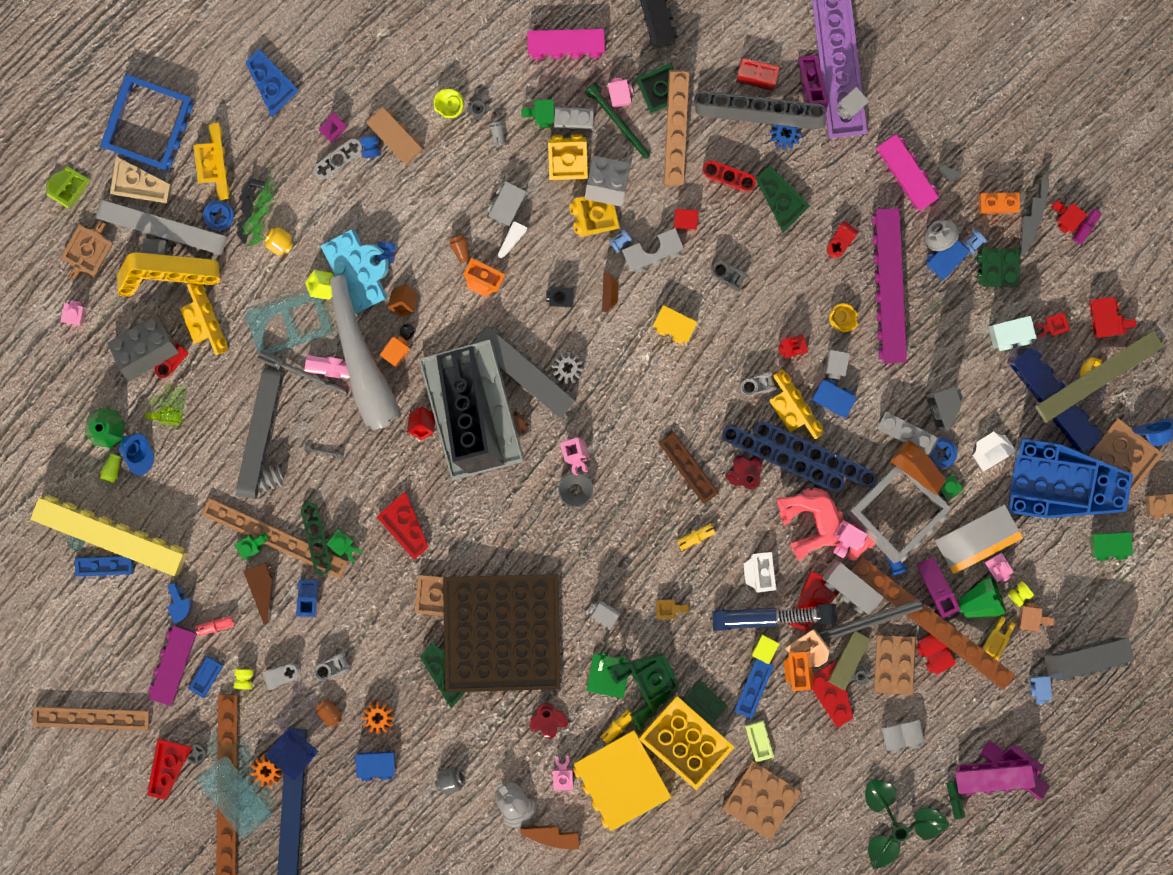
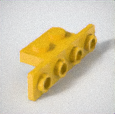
M216 122L209 125L211 143L193 145L198 184L216 182L218 200L223 201L228 199L230 188L226 182L227 167L224 165L223 159L225 149L221 143L222 129L219 127V123Z
M188 283L187 287L194 302L180 308L194 344L209 338L216 355L229 351L227 341L222 334L220 324L215 317L204 286L202 284Z
M783 369L774 374L773 377L783 392L772 398L769 402L791 433L805 424L814 439L823 435L825 432L822 424L812 414V409L805 403L801 392L791 382L789 374Z

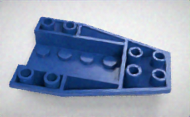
M1022 438L1015 457L1009 491L1008 511L1009 513L1040 518L1126 512L1133 474L1059 443Z

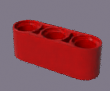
M707 161L702 168V173L707 179L739 191L751 192L756 186V179L753 175L719 162ZM708 165L715 166L716 173L714 175L707 174L706 167ZM728 171L732 172L734 174V180L730 182L726 181L724 179V173ZM749 178L752 181V187H743L742 180Z

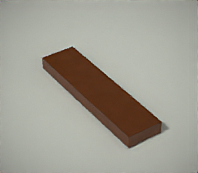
M674 431L658 442L703 504L719 494Z

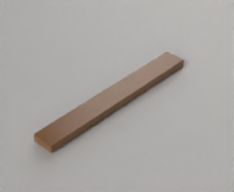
M211 497L208 498L201 515L244 535L252 534L254 538L265 532L269 539L264 544L313 566L307 541ZM315 545L312 548L317 554L322 553L324 550ZM328 552L331 563L329 574L341 579L349 561ZM326 555L314 557L315 560L319 559L320 566L317 568L325 571L328 565L323 564L322 558H326Z

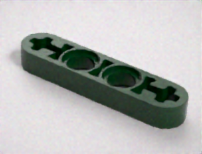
M307 502L301 508V515L313 568L317 575L325 576L331 570V563L318 507L312 502ZM307 507L315 509L312 512L313 520L317 518L318 521H310L308 513H304V511H307ZM317 525L320 531L316 535H311L308 531L309 527ZM320 543L323 545L324 550L322 553L317 554L312 549L313 545ZM326 555V558H322L323 564L328 565V567L322 572L321 569H317L320 566L319 559L315 560L314 557Z

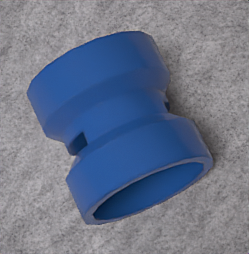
M379 136L360 138V145L364 148L361 152L362 158L381 156V151L377 148Z
M378 241L377 246L383 249L384 253L376 255L375 261L381 262V260L388 259L389 263L394 264L395 258L393 253L396 251L397 245Z

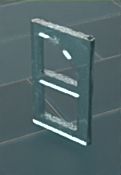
M309 293L245 314L258 354L260 350L272 354L333 333L321 298L310 297ZM314 301L323 330L298 338L289 309ZM281 312L290 341L265 349L264 332L272 317Z

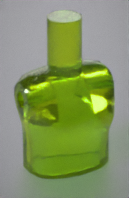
M166 406L159 409L157 413L146 411L145 419L157 420L163 426H181L182 412L181 410H174Z

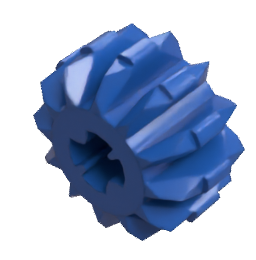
M772 124V127L776 130H770L769 134L776 135L770 139L771 142L778 140L775 145L776 148L779 147L780 143L783 144L782 150L786 149V144H788L790 149L794 148L792 142L799 144L800 141L795 137H802V133L796 132L801 128ZM782 129H785V131H790L791 134L788 135L789 138H786V136H781L783 132Z

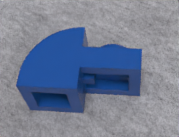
M299 580L296 617L316 618L318 611V580Z
M177 582L167 585L174 604L167 606L174 624L184 620L192 609L191 597L183 599V595H185L181 584L178 585Z

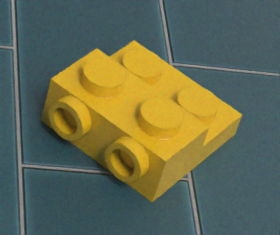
M573 134L571 138H563V135H553L552 139H548L549 180L588 179L586 137H582L581 134Z
M585 196L571 200L569 210L575 216L576 222H574L573 228L575 233L579 234V238L620 229L614 205L584 199Z

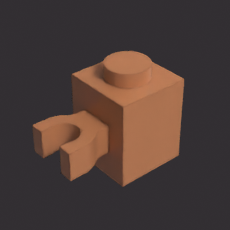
M1026 602V606L1022 605L1020 607L1017 628L1039 632L1040 624L1053 626L1054 618L1042 616V609L1037 608L1038 604Z

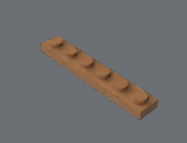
M669 70L664 185H684L689 88L688 70Z
M35 706L33 710V726L148 731L150 711Z

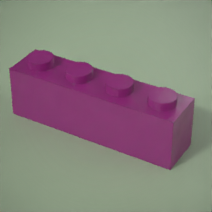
M178 625L169 628L166 639H169L167 646H163L160 657H162L161 664H157L154 672L156 676L155 682H151L148 690L150 694L149 699L169 706L174 704L197 636L196 631Z
M1034 758L957 765L955 771L958 793L972 795L975 792L992 793L998 790L1009 792L1013 789L1030 790L1036 787L1037 782Z

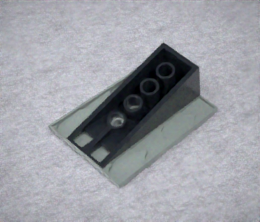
M491 340L419 359L451 479L456 480L525 462Z

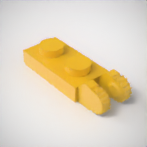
M1003 616L999 618L982 647L985 652L997 661L1008 644L1009 637L1016 623L1011 622L1005 634L1000 633L999 630L1005 622Z

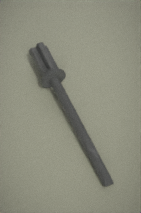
M260 350L257 360L277 368L276 371L282 367L345 395L349 392L346 388L282 362L284 357L280 358Z

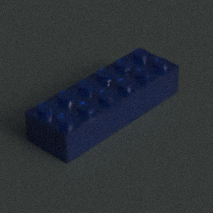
M1025 348L1011 359L1008 364L1036 400L1041 403L1066 386L1060 379H1055L1052 375L1054 373L1053 369L1040 360L1042 356L1037 349ZM1076 404L1052 419L1073 447L1081 453L1087 452L1103 439L1100 436L1102 434L1101 430L1095 424L1092 425L1088 421L1089 415L1084 409L1080 410Z

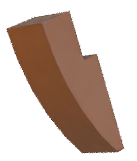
M559 825L520 828L522 835L543 845L561 849H579L578 832L559 833Z

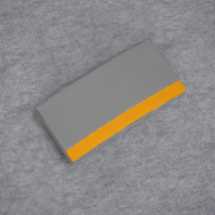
M1005 504L934 541L952 574H955L1021 540L1023 537Z

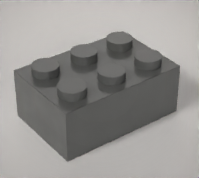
M157 314L107 343L119 370L128 381L135 379L179 353L166 325Z

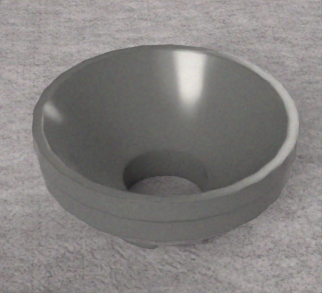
M570 473L559 484V496L570 507H582L592 498V482L582 473H578V475ZM573 484L580 485L582 488L581 494L577 496L572 495L570 487Z

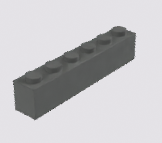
M494 326L492 328L487 327L473 344L491 340L499 367L561 419L576 402L573 399L575 395L567 388L563 391L558 387L561 383L553 376L549 379L544 375L546 370L539 364L534 366L530 363L531 358L522 351L521 354L515 350L516 345L509 339L503 340L500 337L502 333Z

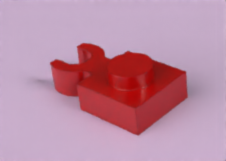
M1064 312L1045 318L1046 324L1037 323L1033 326L1034 328L1041 327L1043 330L1041 334L1037 335V338L1044 337L1047 332L1054 336L1070 330Z

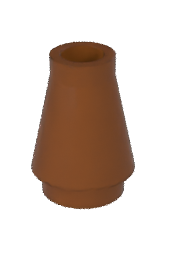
M459 234L449 238V245L459 262L469 261L467 237H464V234Z

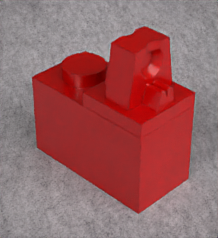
M1115 297L1089 300L1094 338L1121 335L1127 333V328L1137 326L1136 319L1125 320V316H1117L1119 302L1115 300Z

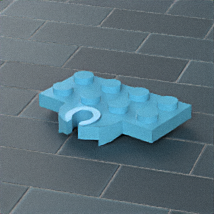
M351 229L321 245L334 275H342L347 278L355 314L388 298L380 280L389 271L388 259L381 260L379 265L374 262V256L383 254V249L375 244L363 246L355 229Z

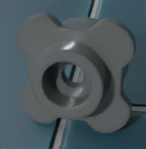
M475 97L471 106L467 107V112L473 114L477 120H482L484 113L489 111L490 107L488 104H484L479 97Z

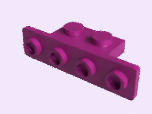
M988 741L980 753L989 762L1032 758L1015 744L1011 745L1006 751H1003L992 741ZM1034 759L1037 776L1042 772L1044 766ZM1037 776L1036 787L1027 791L1039 800H1042L1050 786Z

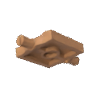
M99 220L94 230L78 225L64 250L61 259L69 262L73 267L68 276L71 280L75 281L80 271L95 277L114 243L106 240L101 235L106 225Z

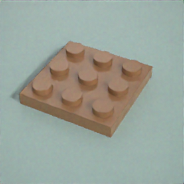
M1116 418L1088 455L1132 473L1131 495L1163 453L1139 434H1135L1132 431L1133 429L1119 418Z
M752 760L723 805L722 810L771 840L801 791Z

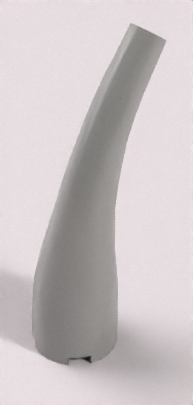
M342 275L334 276L330 279L333 307L353 397L366 428L369 429L371 426L372 430H377L390 425L389 420L393 417L398 419L402 412L387 380L365 343L354 312L347 278Z

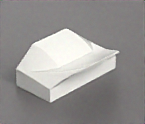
M992 432L976 442V452L972 456L981 470L985 471L1015 452V449L1006 435Z
M772 552L752 554L751 558L743 563L746 584L752 586L756 592L776 590Z

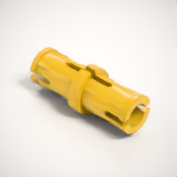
M711 523L697 531L692 530L691 534L679 540L677 539L678 545L686 542L679 546L681 551L696 543L700 544L705 538L715 535L714 529L706 532L713 528Z
M626 709L616 721L611 723L612 725L600 736L607 744L624 732V729L632 721L630 717L631 712Z

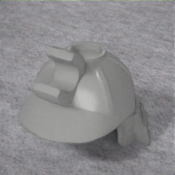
M502 781L497 785L498 790L495 794V800L498 808L504 815L503 823L514 828L526 825L535 816L537 810L536 802L529 800L516 783L505 784Z

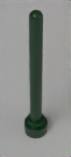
M595 82L585 91V94L600 104L643 158H650L648 150L601 95V88Z

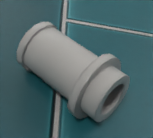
M502 122L490 123L491 127L489 129L492 132L493 146L505 145L502 129L504 125H502Z

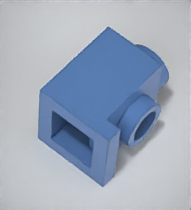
M1048 675L1029 677V681L1033 682V685H1030L1031 697L1034 696L1036 704H1045L1047 700H1052L1050 677Z

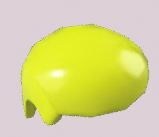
M454 89L440 90L433 100L435 111L445 118L459 116L465 106L463 96Z

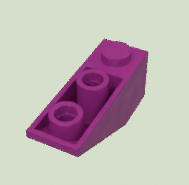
M932 557L917 564L916 566L939 616L944 618L960 611L935 558Z

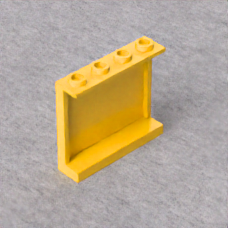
M634 729L581 760L574 762L573 772L577 778L581 777L583 780V790L586 795L590 794L593 798V801H591L593 808L596 812L600 811L603 816L600 820L605 829L609 827L610 831L671 798L667 787Z

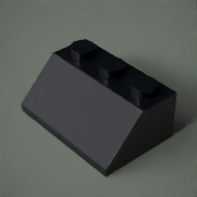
M640 0L652 49L675 44V39L678 38L676 28L672 27L670 23L673 16L671 9L666 7L665 1L668 0Z

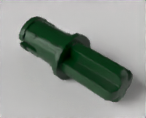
M957 781L945 783L950 798L948 802H951L954 818L956 820L965 818L966 815L962 803L963 797L958 793Z

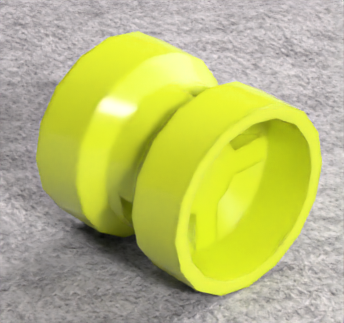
M1023 581L1017 584L1015 590L1011 589L1007 593L1019 608L1026 599H1031L1034 596Z
M235 668L234 675L236 676V681L233 688L253 689L251 677L254 675V670Z

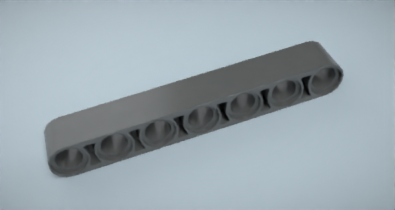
M700 91L694 97L695 112L703 117L808 129H821L826 125V109L820 104Z
M265 368L262 371L237 482L236 496L256 499L258 496L283 383L284 373L282 371Z

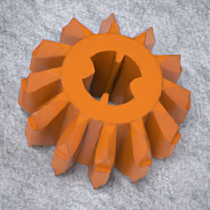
M377 701L376 708L370 703L369 707L371 710L367 708L363 710L368 714L362 716V719L368 720V722L364 723V727L371 725L369 732H372L375 727L376 733L380 734V727H382L384 732L388 731L386 725L392 727L393 723L389 720L394 719L395 716L388 715L393 709L389 708L386 711L387 703L380 707V701ZM377 713H381L380 716H383L380 722H376L377 719L374 720L373 718Z
M263 754L262 761L257 757L255 759L257 764L251 765V768L256 771H252L250 774L251 776H258L254 779V782L256 783L260 779V786L262 787L265 781H267L268 787L272 786V781L277 784L279 782L277 777H282L283 775L281 772H278V770L283 769V766H276L280 760L276 759L273 762V755H270L267 760L266 755ZM264 766H267V769H271L269 775L262 771L265 768Z

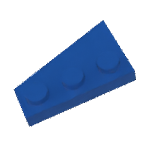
M260 49L245 62L271 117L299 92L292 82Z

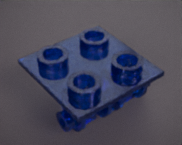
M289 727L265 757L292 780H295L319 751Z

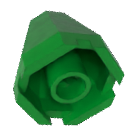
M98 408L87 417L85 434L94 446L111 448L122 440L126 422L121 418L117 410Z
M992 576L983 579L959 599L960 603L958 606L961 615L964 614L966 618L1000 616L1006 613L1003 598L999 594V588Z

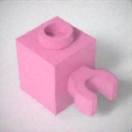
M577 437L560 443L564 460L572 465L573 474L578 475L577 470L580 466H582L584 472H588L587 465L583 463L590 460L586 441Z
M842 520L833 537L841 541L836 546L834 553L844 558L849 546L858 551L865 544L867 534Z
M1001 552L983 561L995 582L1000 581L1003 583L1011 578L1010 574L1013 573V570Z
M568 755L566 756L565 763H560L559 757H555V763L559 768L553 769L554 790H573L572 768H567L570 762Z

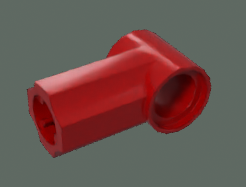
M175 343L179 353L155 366V374L160 378H170L176 368L188 356L189 352L178 343ZM164 364L169 368V372L166 375H162L159 371L160 367Z

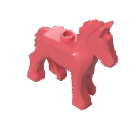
M807 488L803 490L804 495L798 494L792 497L776 498L783 525L789 524L791 519L800 512L810 511L814 513L817 535L790 543L797 561L804 558L811 550L823 546H837L841 542L833 537L841 521L844 520L842 512L837 510L829 493L823 489L813 488L811 490ZM856 523L851 524L854 527L861 530L862 532H864ZM866 536L865 544L858 551L849 546L848 559L850 561L857 560L861 553L867 548H873L875 543Z

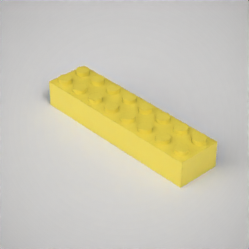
M45 495V497L38 498L30 520L172 576L180 574L188 554L184 552L183 547L175 544L171 546L166 545L167 541L157 537L153 539L148 538L149 534L140 530L133 532L130 530V526L122 523L115 525L112 523V519L104 516L95 517V513L86 509L77 510L76 505L69 502L62 504L59 502L60 499L54 496Z

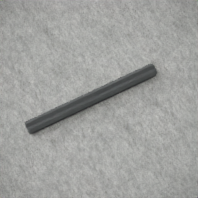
M921 599L817 633L823 641L922 610L923 603Z

